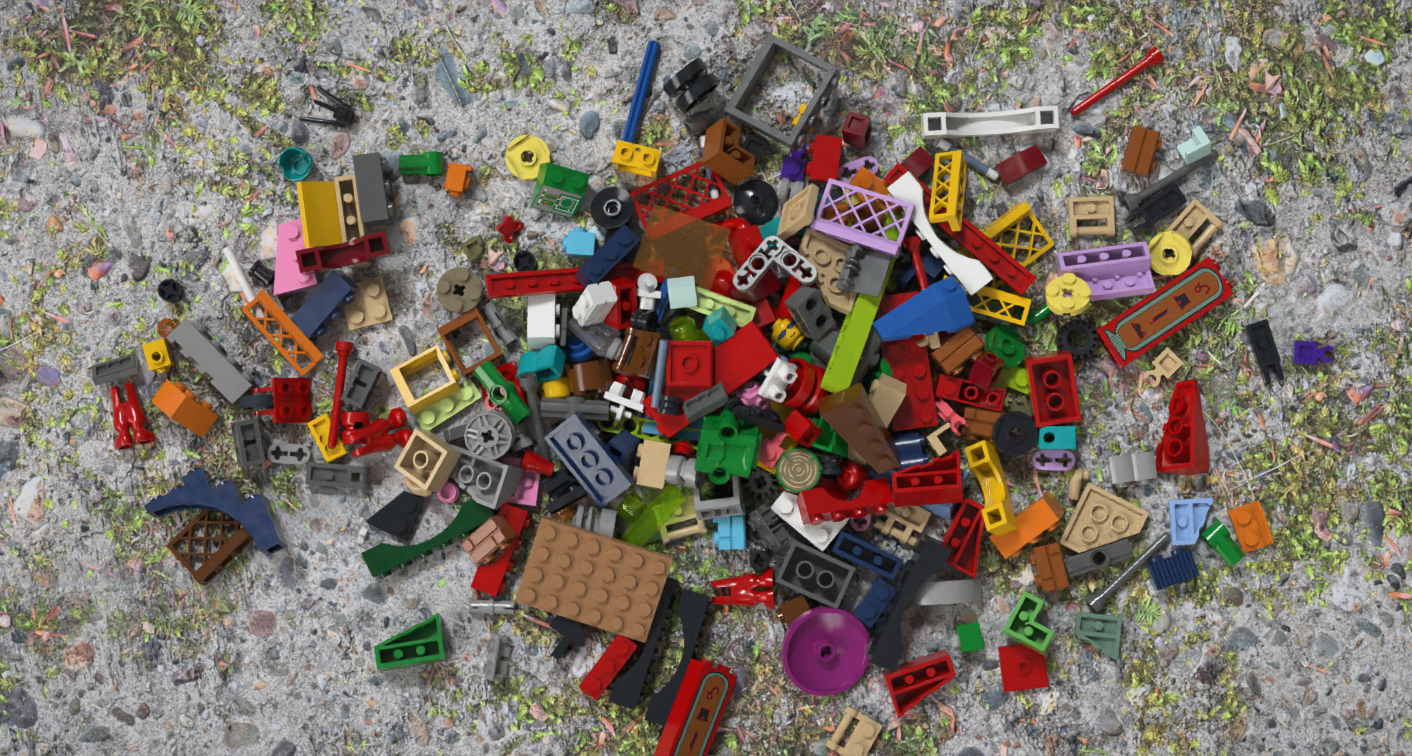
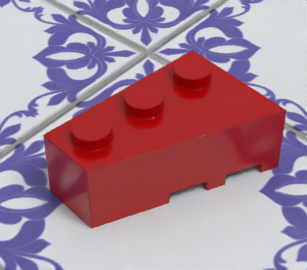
M959 449L953 451L952 455L941 459L936 457L927 464L921 466L917 464L892 473L894 506L906 507L962 503Z
M963 497V502L959 504L941 541L947 543L952 549L945 564L972 578H976L984 524L982 509L985 506L967 497Z
M946 649L899 664L894 672L888 669L881 671L898 719L914 705L916 706L922 702L921 700L930 693H934L956 676L950 655Z

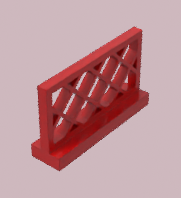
M702 161L629 192V195L634 200L635 209L650 243L732 208L733 204L719 174L712 171L709 180L697 176L699 168L704 166L701 164ZM686 174L693 177L688 189L676 184L679 176ZM713 175H714V177H715V179H716V182L711 181L712 178H713ZM675 178L674 183L669 182L670 180ZM695 178L707 183L704 194L691 190ZM665 183L672 186L668 198L656 194L659 185ZM710 184L719 187L722 196L715 199L706 196ZM655 187V189H654L653 192L648 191L649 189H652V188ZM674 188L687 192L683 204L671 199ZM643 192L652 195L648 207L638 204L635 196ZM689 193L702 197L699 206L692 208L685 205ZM654 196L666 201L662 213L650 208ZM704 199L709 200L708 202L703 204ZM669 202L681 206L677 216L672 217L665 214ZM641 208L646 210L644 215L641 211ZM684 208L689 209L688 211L682 213ZM649 211L661 216L658 224L650 228L646 222ZM663 217L668 218V220L662 222Z

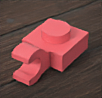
M942 398L935 403L940 409L937 414L946 423L951 420L950 428L957 436L961 435L958 431L960 425L963 424L967 428L970 426Z
M785 430L782 433H776L772 441L765 438L761 443L758 461L771 470L784 452V449L779 446L788 435Z

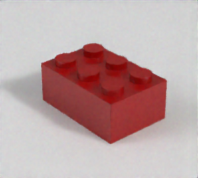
M1064 350L1023 357L1031 414L1036 428L1080 421L1081 413L1072 353Z

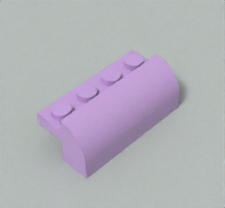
M1147 241L1057 253V276L1060 277L1065 273H1073L1076 277L1084 280L1091 289L1090 301L1155 292L1150 271L1151 256ZM1066 293L1063 296H1069L1070 298H1072V294Z

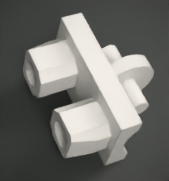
M643 273L637 280V286L639 287L636 288L637 308L654 310L655 298H661V291L655 290L657 286L656 277L650 273Z
M777 358L771 370L765 369L763 372L767 377L758 394L776 402H783L786 397L785 389L787 385L794 383L798 376L795 372L798 367L793 363Z
M614 381L609 392L606 391L603 398L620 404V407L611 405L609 411L617 414L615 420L620 422L622 416L631 418L633 412L625 410L626 407L643 413L645 406L642 401L645 400L646 393L634 389L630 400L622 397L626 385Z

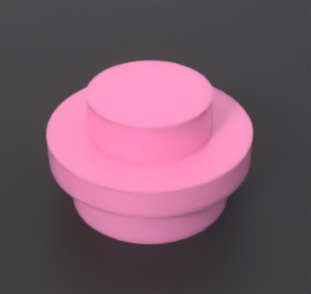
M446 481L441 492H437V496L444 503H453L459 497V488L454 482Z

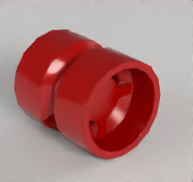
M371 412L342 413V426L346 429L342 432L343 445L365 444L363 438L359 441L348 443L347 436L359 430L354 429V423H359L360 429L371 424Z

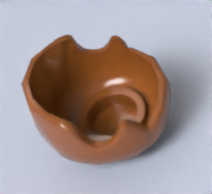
M866 201L859 202L858 204L854 205V207H856V206H858V205H860V204H862V203H864V202H866ZM878 201L871 203L875 214L884 210ZM868 205L856 211L861 221L873 216ZM854 212L851 213L850 217L853 225L859 223ZM885 214L878 217L881 226L884 224ZM875 219L863 225L867 233L879 229Z

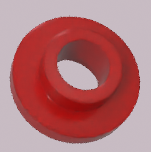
M686 441L676 442L672 446L673 455L686 457L687 460L694 455V448Z

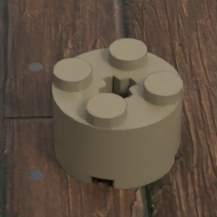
M463 267L453 268L446 271L440 277L437 283V296L440 303L448 311L455 314H464L475 307L478 308L482 302L484 294L483 284L477 275L469 269ZM460 286L461 288H466L463 290V296H460L459 294L455 295V293L457 292V287Z

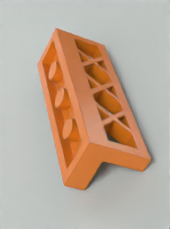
M263 289L241 310L301 377L323 359V354ZM259 303L264 309V318L254 317L249 310ZM259 321H264V325L262 326ZM266 321L276 322L280 326L279 334H270L266 330ZM282 338H289L294 341V351H287L281 347ZM289 354H294V360ZM297 355H306L312 362L302 370L296 363Z

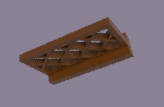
M204 509L166 545L193 575V578L204 586L254 540L244 526L240 528L242 524L237 520L225 521V514L221 513V521H209L211 510ZM197 524H205L204 537H193V529ZM209 524H220V537H209ZM225 524L236 525L235 534L232 537H224ZM181 540H188V553H180L174 546ZM193 540H204L203 553H192ZM208 540H219V549L215 553H208ZM192 556H203V564L198 570L191 566Z

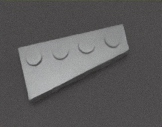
M185 319L166 338L171 343L178 344L181 347L179 349L180 352L191 362L194 361L196 363L195 367L206 378L209 377L211 379L210 382L233 405H237L240 397L247 396L256 387L252 383L254 378L246 370L241 372L238 369L237 365L239 363L232 355L226 356L221 351L223 346L215 338L211 340L205 334L208 330L199 321L195 323Z

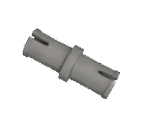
M493 301L481 308L492 324L490 327L492 330L495 329L505 346L517 339V336H515L506 322L508 321L507 318L501 315Z
M490 598L489 600L470 599L469 613H489V616H494L495 614L515 615L516 607L514 605L516 603L515 600H495V598Z

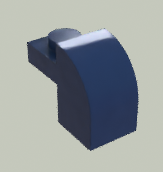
M921 250L919 252L930 286L938 282L944 275L945 268L943 266L946 263L941 257L937 259L932 252ZM911 254L909 256L911 259L910 263L904 264L897 277L899 280L897 289L902 293H905L917 279Z

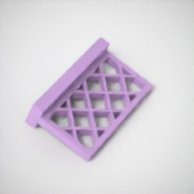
M829 178L816 217L813 219L810 228L823 235L851 244L859 243L863 248L892 255V257L899 259L901 246L915 205ZM833 185L841 187L845 194L834 201L830 195ZM856 193L863 194L866 202L854 207L849 197ZM847 198L852 209L840 215L835 204ZM879 199L883 200L887 209L875 214L871 203ZM868 205L873 216L861 221L856 211ZM833 206L837 217L831 220L823 219L824 210ZM900 206L908 208L906 217L897 221L892 210ZM854 212L859 223L852 227L845 226L842 218ZM890 212L894 223L882 228L878 217ZM875 219L880 230L872 234L867 233L863 225ZM897 226L900 232L897 242L889 240L885 231Z

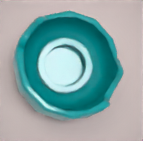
M290 147L280 153L277 165L281 168L284 177L298 182L305 181L312 174L314 161L308 151L300 147Z

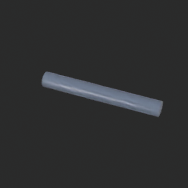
M660 339L651 402V407L653 408L660 407L661 403L660 394H662L669 340Z

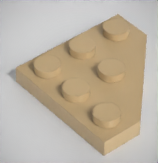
M807 228L804 232L799 252L801 256L817 269L818 279L815 283L826 305L848 315L852 310L857 292L838 289L836 285L848 249L851 246Z
M1087 482L1058 542L1077 553H1081L1140 533L1149 512Z

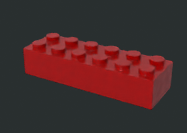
M919 291L882 296L875 315V321L917 295ZM924 334L913 335L908 339L885 341L880 348V357L885 359L890 365L893 378L907 384L906 396L890 421L891 432L938 425L927 345L920 347L916 343V341L923 340Z

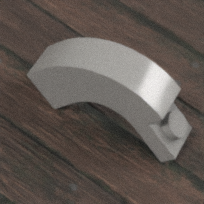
M980 579L923 582L912 594L906 605L981 602Z

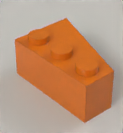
M1047 490L1041 498L1034 503H1030L1026 506V509L1015 516L1019 529L999 537L991 534L989 538L1005 559L1010 555L1014 558L1024 551L1022 547L1029 542L1032 545L1042 537L1040 533L1046 529L1050 532L1060 524L1058 520L1065 511L1049 490Z

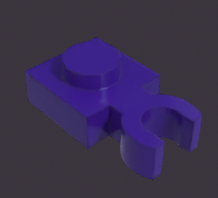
M803 144L801 151H794L789 148L792 155L791 157L784 156L780 174L781 179L784 177L794 182L802 181L806 160L800 158L806 152V144Z
M1294 341L1292 363L1317 365V359L1322 363H1331L1333 359L1325 358L1324 352L1326 350L1332 351L1334 348L1332 346H1325L1318 349V342Z

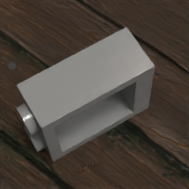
M732 475L734 497L702 501L701 487L699 489L693 488L695 512L699 520L744 514L740 476Z

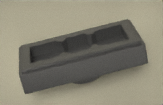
M135 353L92 366V378L95 386L139 373L138 358Z
M721 382L681 404L686 418L691 423L725 405L729 397Z

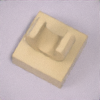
M934 332V335L926 336V333H924L923 340L916 341L920 347L927 344L931 349L941 347L938 332Z

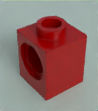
M794 409L783 423L785 425L784 430L796 442L807 448L813 444L823 431L808 415L797 409Z

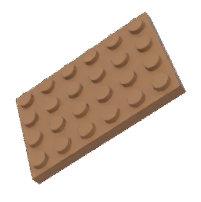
M542 515L515 602L645 643L673 557Z

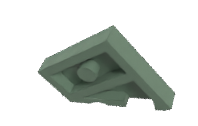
M1076 612L1074 634L1112 659L1118 660L1122 616Z

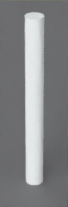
M228 246L223 249V252L250 303L256 296L232 247ZM255 304L252 307L255 316L264 318V312L260 304ZM259 321L260 324L263 326L264 321ZM266 321V328H268L270 324Z

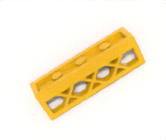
M962 150L937 153L935 155L929 221L930 223L948 221L952 232L961 231L967 176V163ZM952 159L947 166L941 165V161ZM946 174L950 176L944 183L939 181ZM944 190L949 193L943 199L938 197ZM942 207L947 209V213L936 214Z
M944 274L943 279L948 278L950 276ZM984 286L976 292L982 302L975 306H970L971 311L1019 325H1025L1032 301L1030 298ZM981 295L987 296V297H990V298H988V299H986V300H983V298H982ZM997 299L1001 302L1003 309L991 312L986 302ZM1003 301H1004V302H1008V303H1012V304H1010V305H1008V306H1005V304L1003 303ZM984 305L986 310L977 307ZM1014 305L1024 307L1021 320L1012 318L1007 309ZM1006 311L1008 316L1002 315L1000 313Z

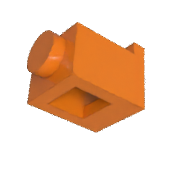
M449 162L444 189L449 192L450 196L462 198L465 189L469 190L471 176H468V173L473 174L474 169L472 166Z

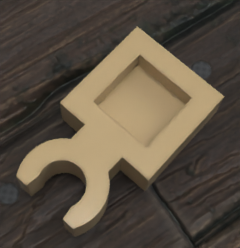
M1167 347L1152 362L1156 368L1147 371L1143 377L1146 379L1149 375H1154L1156 381L1152 386L1156 387L1160 383L1162 375L1168 379L1184 362Z

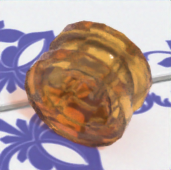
M163 319L157 326L158 334L167 339L166 337L171 332L165 335L166 331L163 330V326H168L169 323H172L171 327L174 329L178 326L177 322L172 319Z
M570 505L555 513L554 517H557L559 521L565 522L574 517L576 513L571 511L572 506Z

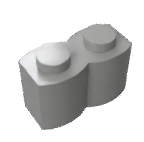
M1154 451L1107 457L1110 484H1116L1117 488L1128 487L1131 481H1139V485L1153 483V478H1157Z

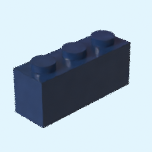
M624 224L578 269L574 278L585 288L591 284L597 283L599 285L636 249L641 239Z
M332 270L291 320L308 338H320L328 331V325L342 315L343 312L341 310L356 299V293L360 288L342 270Z
M842 528L831 548L832 552L892 580L895 579L903 562L902 556Z

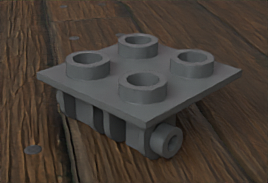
M854 243L848 249L836 288L879 297L892 255L863 250L861 244Z
M763 504L758 510L756 509L745 516L747 520L745 523L752 533L755 532L759 538L758 543L762 550L771 554L790 542L788 538L789 534L784 527L775 533L772 532L782 524L780 523L772 529L769 528V525L778 520V518L776 517L769 523H766L775 514L770 506L767 507L766 504Z

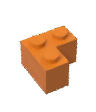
M167 379L151 400L171 419L202 438L218 417L212 411L214 406L204 399L201 402L196 400L198 396L179 381H176L174 384Z

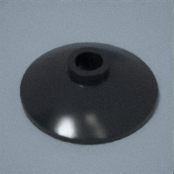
M749 180L740 185L736 190L733 205L739 217L745 218L750 224H761L771 219L775 214L778 206V197L774 188L767 182ZM753 197H758L760 203L754 205L751 200Z
M605 188L593 198L590 207L591 216L594 222L604 229H618L627 224L632 218L635 209L634 200L629 195V192L623 188ZM612 209H618L616 213L611 214Z

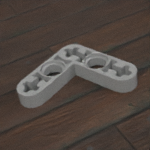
M769 236L733 277V284L742 293L750 292L774 263H777L800 283L808 286L813 285L817 281L818 271L813 264L779 237ZM777 243L778 250L772 249L770 251L769 244L774 245ZM763 251L765 252V254L768 253V256L770 257V260H768V259L765 257V255H763V254H761V253H762ZM789 255L796 257V263L793 266L784 264L785 258ZM756 259H763L765 262L764 267L760 270L753 268V262ZM800 265L807 272L811 270V278L805 277L803 279L804 275L799 270ZM748 268L750 269V271H751L753 274L756 275L755 277H753L752 275H750V276L748 277V275H749V273H748V271H747ZM740 278H747L748 285H741Z

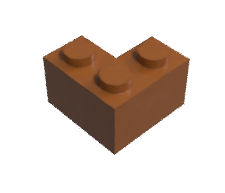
M722 118L706 129L701 164L736 185L753 174L755 156L738 146L741 128L726 118Z

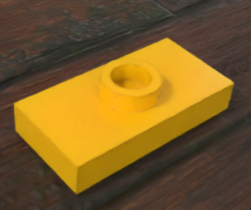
M328 413L308 422L307 425L326 462L330 463L348 454L342 444L339 434L336 447L334 449L328 447L331 421Z

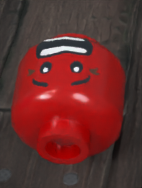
M847 460L841 463L843 475L835 476L837 484L842 489L857 491L861 490L865 481H868L869 473L866 466L856 461Z

